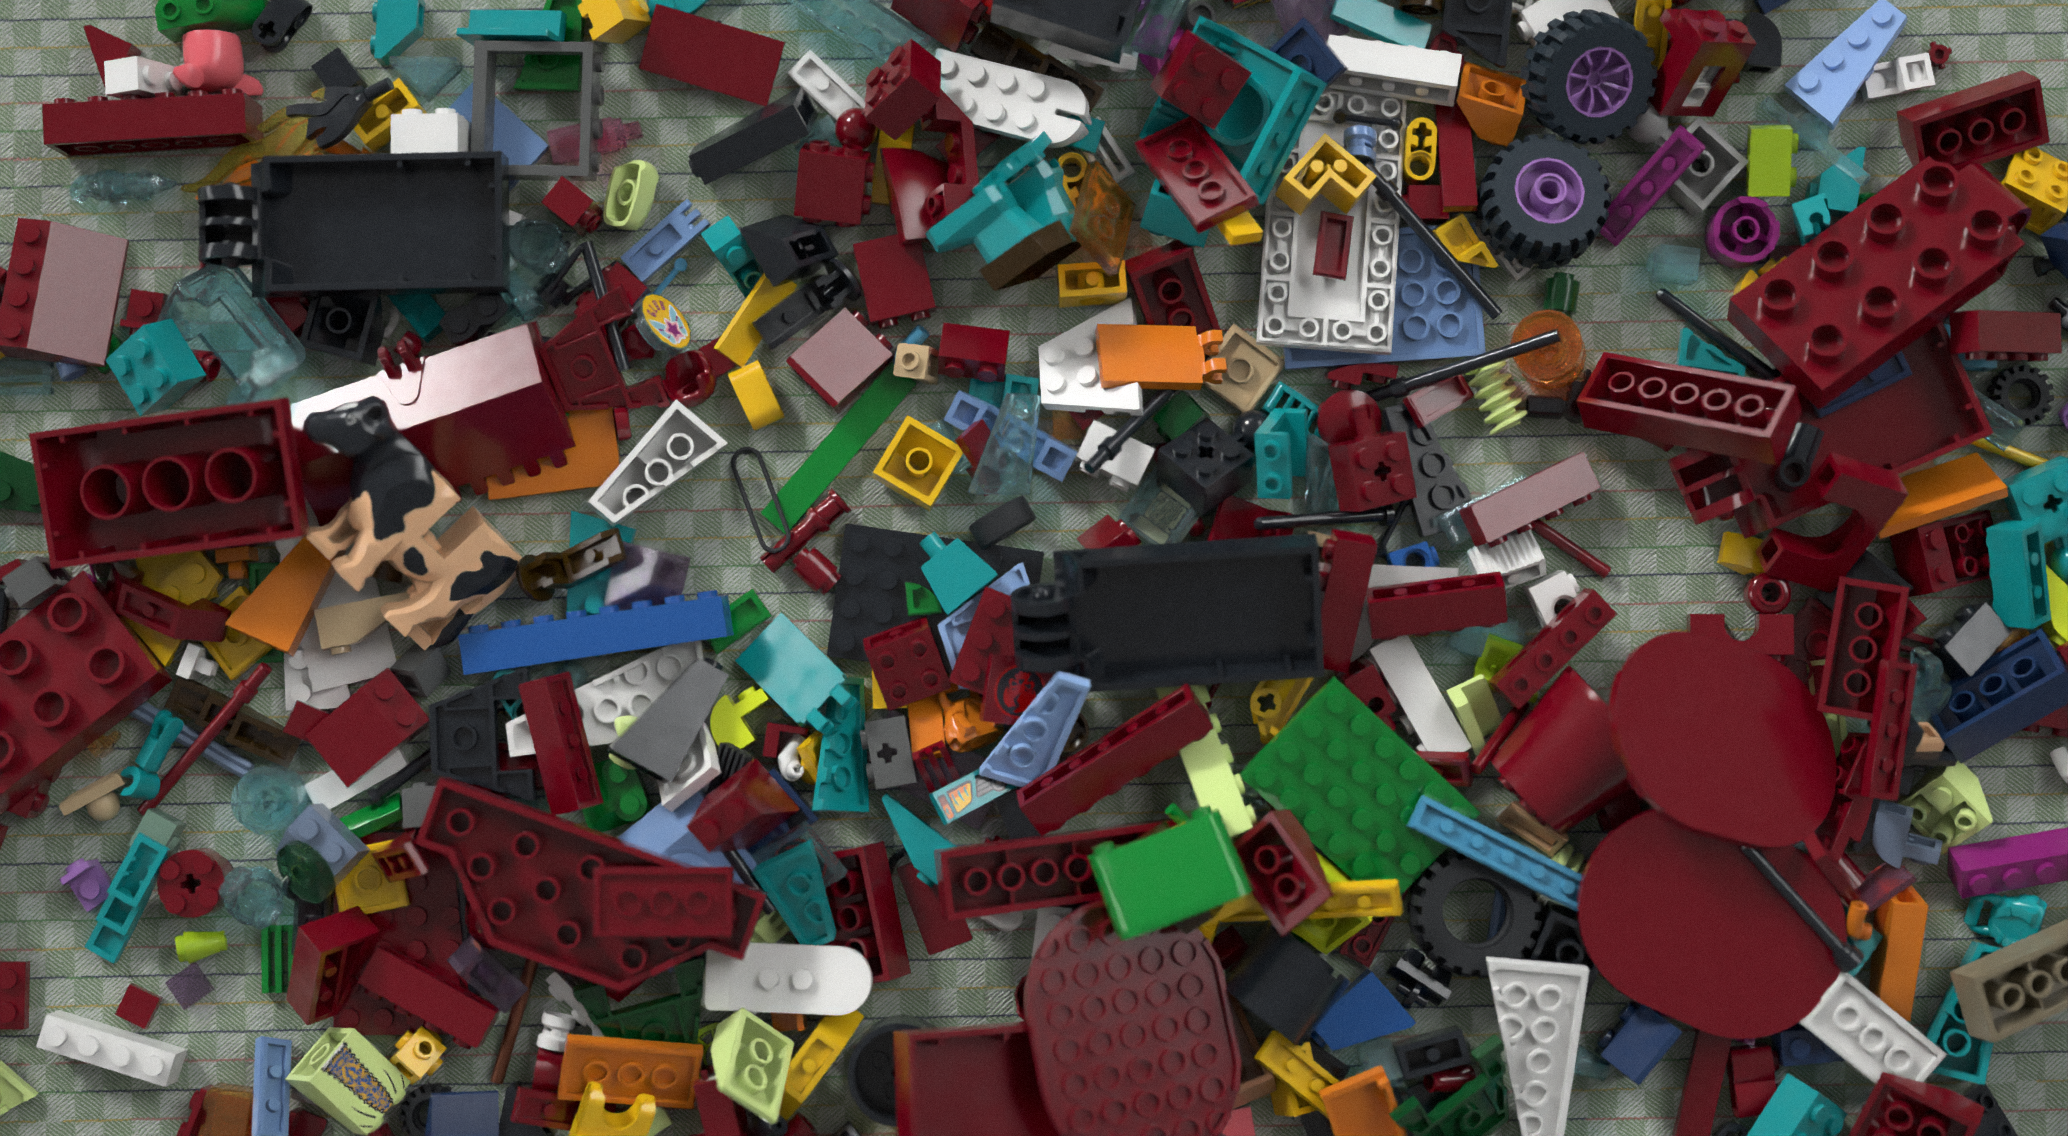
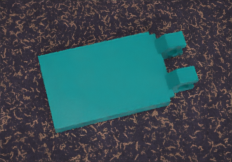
M782 612L735 660L797 724L803 727L809 721L826 737L836 727L819 709L831 697L850 713L860 703L842 686L849 677Z

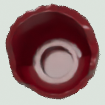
M688 350L674 356L667 362L665 367L666 380L664 379L662 384L672 402L677 399L686 408H691L704 403L712 396L717 382L716 374L712 363L703 352Z

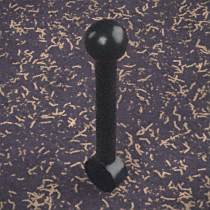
M1338 109L1333 113V120L1337 124L1352 121L1390 126L1393 130H1399L1403 125L1402 120L1398 117L1390 120L1346 114L1342 109Z
M1409 500L1400 501V505L1395 513L1394 523L1388 526L1381 542L1377 543L1375 553L1377 557L1382 558L1387 554L1386 545L1403 511L1410 505Z

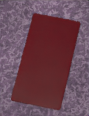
M912 862L897 867L898 875L929 955L972 939L966 919L947 921L942 918L937 884L931 888L916 876L919 870L913 866Z

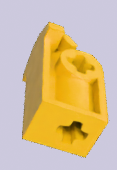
M1313 678L1258 682L1250 697V708L1253 723H1258L1261 743L1268 744L1286 725ZM1269 693L1272 694V701L1276 704L1273 709L1268 707L1265 711H1262L1260 709L1261 703L1257 700L1260 695L1266 697Z

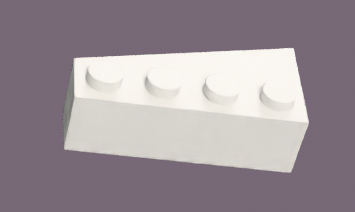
M676 399L590 498L587 505L614 527L726 448L728 443Z

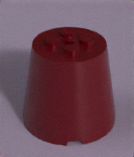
M1570 665L1563 669L1491 759L1492 764L1501 774L1498 780L1511 793H1514L1523 808L1543 826L1548 823L1561 836L1633 788L1626 777L1628 772L1620 754L1616 755L1609 725V706Z

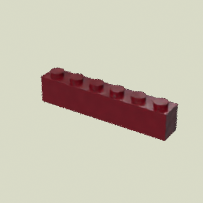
M1188 683L1017 790L1016 794L1020 809L1041 836L1046 835L1050 831L1059 830L1069 819L1079 813L1082 814L1089 811L1095 803L1106 796L1116 794L1125 784L1136 777H1143L1152 767L1163 760L1175 757L1182 748L1190 743L1205 738L1214 729L1209 712Z

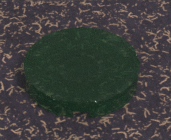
M293 840L277 852L276 863L283 879L286 876L292 882L289 887L302 900L313 904L319 903L322 900H326L335 891V879L327 861L312 846L300 840Z

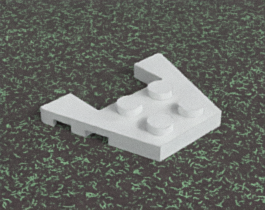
M1132 298L1125 299L1038 346L1041 403L1046 410L1085 412L1086 409L1102 410L1104 414H1116L1119 411L1129 412L1131 416L1143 415L1142 389L1138 382L1111 389L1101 388L1095 336L1097 324L1137 325L1136 306Z

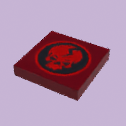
M989 653L979 720L1014 725L1056 671H1024L1016 666L1014 656Z

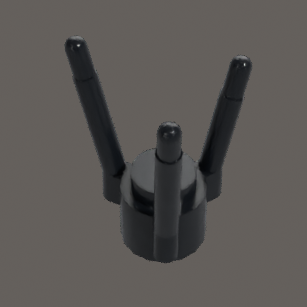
M565 241L547 274L539 282L541 285L536 290V293L554 308H557L561 302L568 306L576 296L592 286L589 278L572 291L567 292L570 285L563 279L584 250L583 245H579L556 274L571 245L569 241ZM614 261L609 265L613 267L617 263V261Z

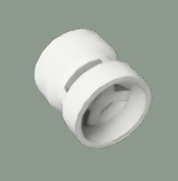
M544 1011L541 1020L544 1029L538 1035L536 1045L544 1049L564 1052L567 1034L575 1028L576 1019L569 1014Z

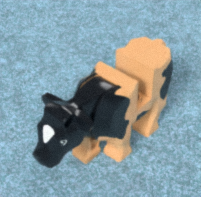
M371 395L362 400L343 403L327 411H312L306 416L302 425L306 436L314 443L326 444L340 454L352 460L354 464L351 473L349 501L340 508L329 524L321 527L309 526L311 535L306 536V538L329 560L336 555L338 550H346L354 543L349 555L337 557L331 563L335 571L357 592L364 586L365 579L372 576L376 568L383 561L387 560L396 570L410 577L413 584L407 589L408 599L401 602H387L380 607L385 619L404 637L409 635L424 651L431 644L437 648L451 643L473 615L501 596L516 579L518 561L523 557L474 506L436 540V536L429 528L461 498L450 482L434 468L427 456L396 428L385 400Z

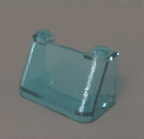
M207 265L175 282L157 320L158 322L172 318L186 342L199 336L208 349L213 351L215 356L220 357L221 365L238 384V387L229 392L226 406L270 400L300 369L306 357L303 345L265 298H252V282L239 267L230 270L224 266Z

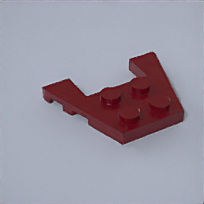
M622 283L612 288L539 348L541 357L565 411L608 409V407L641 408L642 406L657 405L658 407H668L671 405V399L663 387L661 375L627 386L622 373L618 372L602 325L633 314V308Z

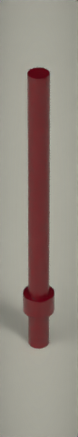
M262 662L247 680H242L233 690V697L160 781V790L157 796L152 800H144L137 808V811L142 816L145 815L148 809L156 808L239 709L245 703H250L258 694L257 688L272 672L270 666Z

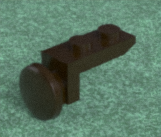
M611 528L600 532L561 553L543 552L537 556L525 555L518 561L516 568V578L521 590L531 600L545 602L553 597L555 589H570L627 560L619 528Z

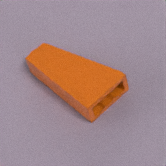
M304 536L228 618L226 625L240 634L294 657L315 615L314 610L318 609L336 572L331 562L337 557L344 556L346 550H338L336 555L329 560Z
M1877 880L1873 928L1884 937L1871 954L1869 991L1903 1019L1911 1021L1929 906L1911 883Z

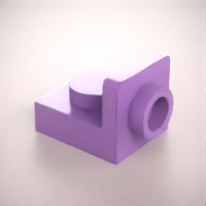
M81 858L65 868L67 874L59 880L62 885L69 884L87 912L94 910L106 901L109 895L107 890L112 880L98 859L85 861Z

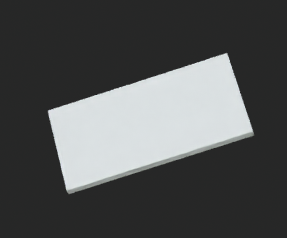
M1326 89L1322 92L1266 199L1256 345L1391 355L1400 215L1387 201L1383 202L1375 193L1377 189L1371 184L1367 192L1347 213L1349 216H1354L1346 281L1313 275L1320 212L1327 211L1346 214L1320 193L1300 216L1280 200L1275 193L1284 177L1324 133L1346 149L1343 144L1344 130L1351 126L1364 125L1373 128L1377 133V143L1373 147L1376 153V164L1374 167L1386 180L1391 179L1399 188L1397 192L1401 196L1407 100L1344 90ZM1338 109H1342L1346 114L1390 120L1398 117L1402 120L1403 125L1401 129L1393 130L1390 126L1352 121L1337 124L1333 120V113Z

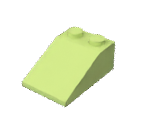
M742 1007L716 1027L711 1055L719 1090L773 1125L777 1122L794 1041Z

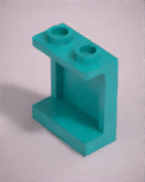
M1274 408L1254 433L1258 498L1290 499L1293 495L1292 476L1307 477L1310 474L1307 409Z

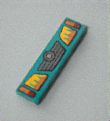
M979 769L929 794V797L943 825H946L1018 786L979 775Z

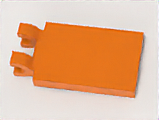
M1097 324L1095 336L1101 388H1115L1138 382L1141 389L1200 390L1203 382L1221 384L1223 381L1222 373L1227 371L1226 358H1213L1205 362L1204 354L1210 356L1218 355V345L1223 343L1222 330H1209L1197 335L1196 326Z

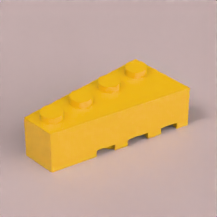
M582 0V3L578 5L582 17L585 19L589 17L593 24V28L589 30L593 41L623 44L649 26L652 21L648 14L649 7L645 0Z

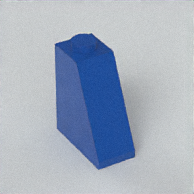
M1367 968L1347 986L1311 1036L1321 1048L1327 1044L1334 1051L1411 1028L1416 1022L1375 974Z

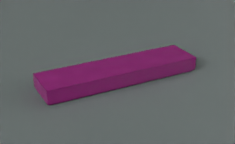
M1680 125L1612 200L1610 207L1607 209L1609 212L1607 221L1599 233L1616 247L1705 150L1706 146Z

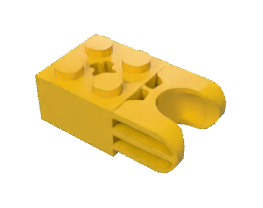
M593 1081L588 1082L568 1136H648L656 1112L655 1097L653 1095L639 1094L634 1104L628 1110L622 1113H611L604 1109L603 1084Z

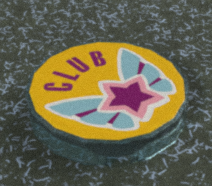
M650 293L644 295L636 302L633 307V313L637 312L638 316L635 319L636 327L642 337L654 349L660 352L664 349L668 351L667 355L675 356L688 348L691 343L689 325L681 311L671 301L662 295Z

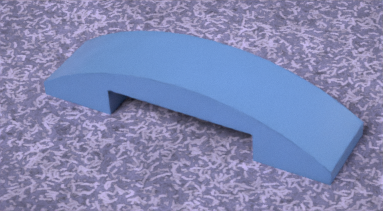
M958 390L944 421L965 431L975 421L983 419L1000 448L1033 464L1034 468L1063 482L1078 453L1076 450L1028 422L986 401Z

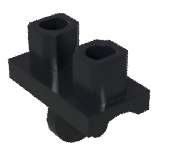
M1414 948L1407 950L1401 958L1392 963L1386 974L1399 981L1395 990L1404 995L1401 1005L1406 1009L1413 1002L1423 1008L1428 1001L1438 1006L1442 1000L1446 1001L1452 992L1448 989L1452 973L1438 965L1433 967L1429 976L1420 971L1419 969L1426 957Z

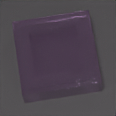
M196 962L165 982L184 1010L190 1008L215 990Z

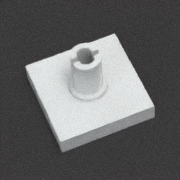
M703 722L672 782L664 784L658 781L662 806L671 812L701 788L707 792L710 781L721 773L714 738L710 726Z

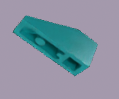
M885 793L881 800L913 866L919 870L916 876L931 888L935 884L938 885L934 850L957 846L890 794Z

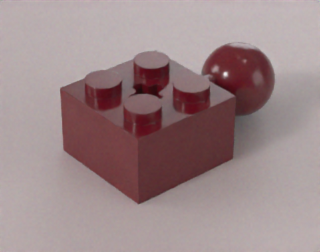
M910 39L903 47H896L891 52L888 61L880 68H874L867 76L865 108H851L844 111L838 117L835 124V134L839 143L842 146L845 144L859 145L864 150L875 141L878 128L896 141L941 99V61L913 39Z

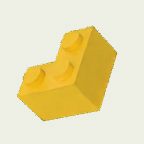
M1324 133L1284 177L1275 195L1301 216L1321 193L1347 215L1367 192L1377 175Z

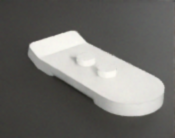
M750 942L743 961L711 949L704 952L702 1005L709 1010L738 1011L743 1007L751 1012L845 1015L860 1008L868 999L873 987V974L868 961L861 953L846 946Z

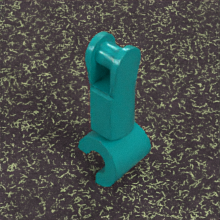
M161 710L156 714L149 735L135 760L139 767L128 766L120 773L123 777L133 779L132 785L124 788L120 795L142 800H152L159 793L160 779L156 772L159 771L172 743L184 726L183 721L178 717L173 718L170 711Z

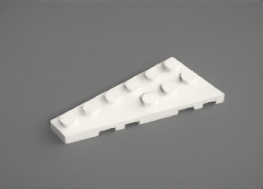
M701 640L666 645L575 689L589 746L613 743L618 737L614 723L615 718L621 716L638 717L692 662L699 658L704 661ZM709 711L706 719L704 720V723H706L709 726L711 711ZM526 714L507 722L506 731L510 757L536 754Z
M1485 956L1521 1136H1564L1589 969L1587 965Z

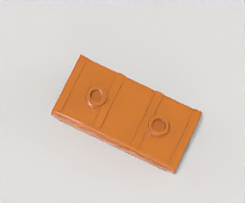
M1376 1066L1319 1091L1334 1136H1408L1405 1127L1401 1128L1389 1116V1113L1396 1109L1398 1105L1389 1079L1382 1066Z

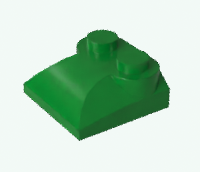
M610 758L594 764L604 803L582 809L588 828L603 833L641 819L653 809L640 770L637 768L632 770L625 769L612 762Z

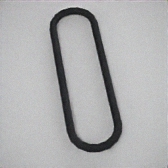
M740 448L732 456L731 468L761 547L768 553L782 552L790 544L791 533L760 452L755 448ZM748 451L756 455L786 533V540L779 548L768 547L758 527L736 468V459L743 452Z

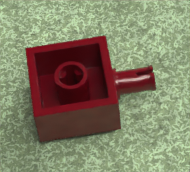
M1373 403L1351 407L1354 414L1357 436L1353 440L1328 445L1339 510L1360 512L1417 498L1406 431L1377 432Z

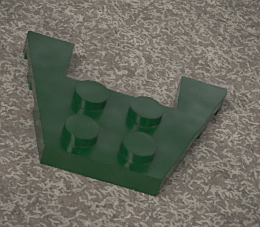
M700 953L673 966L680 993L617 1010H611L604 985L595 982L577 985L573 987V995L577 1002L582 1004L590 1020L595 1026L597 1025L605 1037L698 1044L704 956L703 953Z
M1494 1034L1471 1051L1482 1073L1474 1080L1466 1082L1458 1092L1446 1101L1438 1103L1430 1113L1426 1114L1419 1101L1412 1096L1390 1112L1389 1116L1401 1128L1405 1127L1415 1136H1489L1509 1121L1507 1087L1503 1084V1075L1506 1073V1065L1501 1057V1052L1504 1051L1503 1042Z

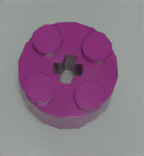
M1740 196L1718 208L1709 217L1705 226L1704 242L1709 256L1729 268H1745L1766 257L1774 250L1780 237L1779 220H1776L1774 213L1768 208L1769 205L1756 197ZM1742 227V233L1746 234L1747 237L1741 238L1737 233V228Z

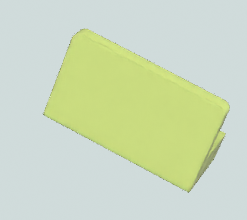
M1482 674L1446 690L1461 729L1472 746L1471 749L1476 757L1486 744L1483 737L1495 732L1502 722L1487 680Z

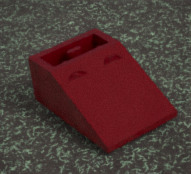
M1990 509L1924 524L1889 536L1899 576L1914 587L1909 597L1934 593L1990 578L1989 550L1986 545V528L1993 526Z

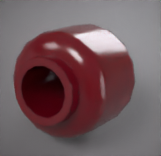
M1763 572L1753 576L1746 583L1743 598L1746 606L1755 614H1777L1788 606L1791 599V588L1787 580Z

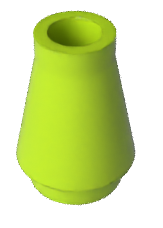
M225 930L183 931V935L175 936L176 951L180 963L188 961L189 964H192L220 951L228 950Z

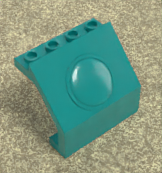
M1200 15L1192 32L1236 59L1252 72L1216 128L1213 130L1202 122L1200 124L1258 196L1259 204L1264 205L1327 83L1302 67L1224 25ZM1159 96L1139 137L1143 139L1190 115Z

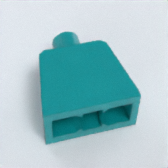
M934 531L919 543L931 558L921 566V569L948 616L998 577L995 570L958 538L946 546Z

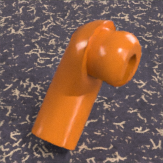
M1852 901L1846 917L1847 934L1854 941L1859 939L1868 941L1872 935V925L1867 922L1864 923L1868 905L1862 901Z

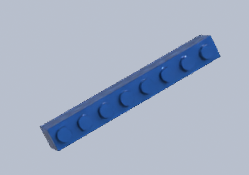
M717 590L698 592L697 600L685 601L684 595L664 597L665 604L652 606L651 600L631 602L632 609L619 611V604L598 607L599 614L587 616L586 609L566 612L567 619L554 621L553 614L533 617L534 624L523 626L521 625V619L500 622L501 629L489 630L488 624L468 627L469 634L458 635L464 675L731 636L734 635L728 595L718 596Z

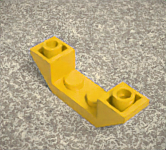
M855 1010L845 1015H823L817 1022L816 1028L792 1058L779 1109V1115L786 1121L800 1107L844 1049L865 1016L861 1012Z

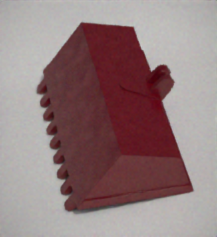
M538 322L525 323L445 352L423 356L418 359L415 358L410 346L404 339L397 343V350L404 361L403 364L396 366L385 346L378 348L379 361L384 368L383 371L377 372L378 375L291 404L304 495L317 517L319 526L329 524L340 508L349 501L351 473L354 462L326 444L312 442L304 433L302 427L304 419L312 411H327L343 403L362 400L371 395L385 400L396 428L421 450L434 468L450 482L461 498L457 503L462 501L459 486L470 483L476 495L485 494L489 491L485 477L493 474L497 475L503 486L515 482L511 468L523 465L529 477L540 475L541 467L537 459L549 456L556 468L566 466L568 461L564 450L575 447L576 443L566 411L539 352V348L544 344Z

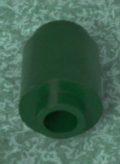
M1555 272L1554 277L1546 279L1542 311L1545 312V320L1560 323H1570L1572 321V315L1576 314L1580 282L1574 280L1573 274Z

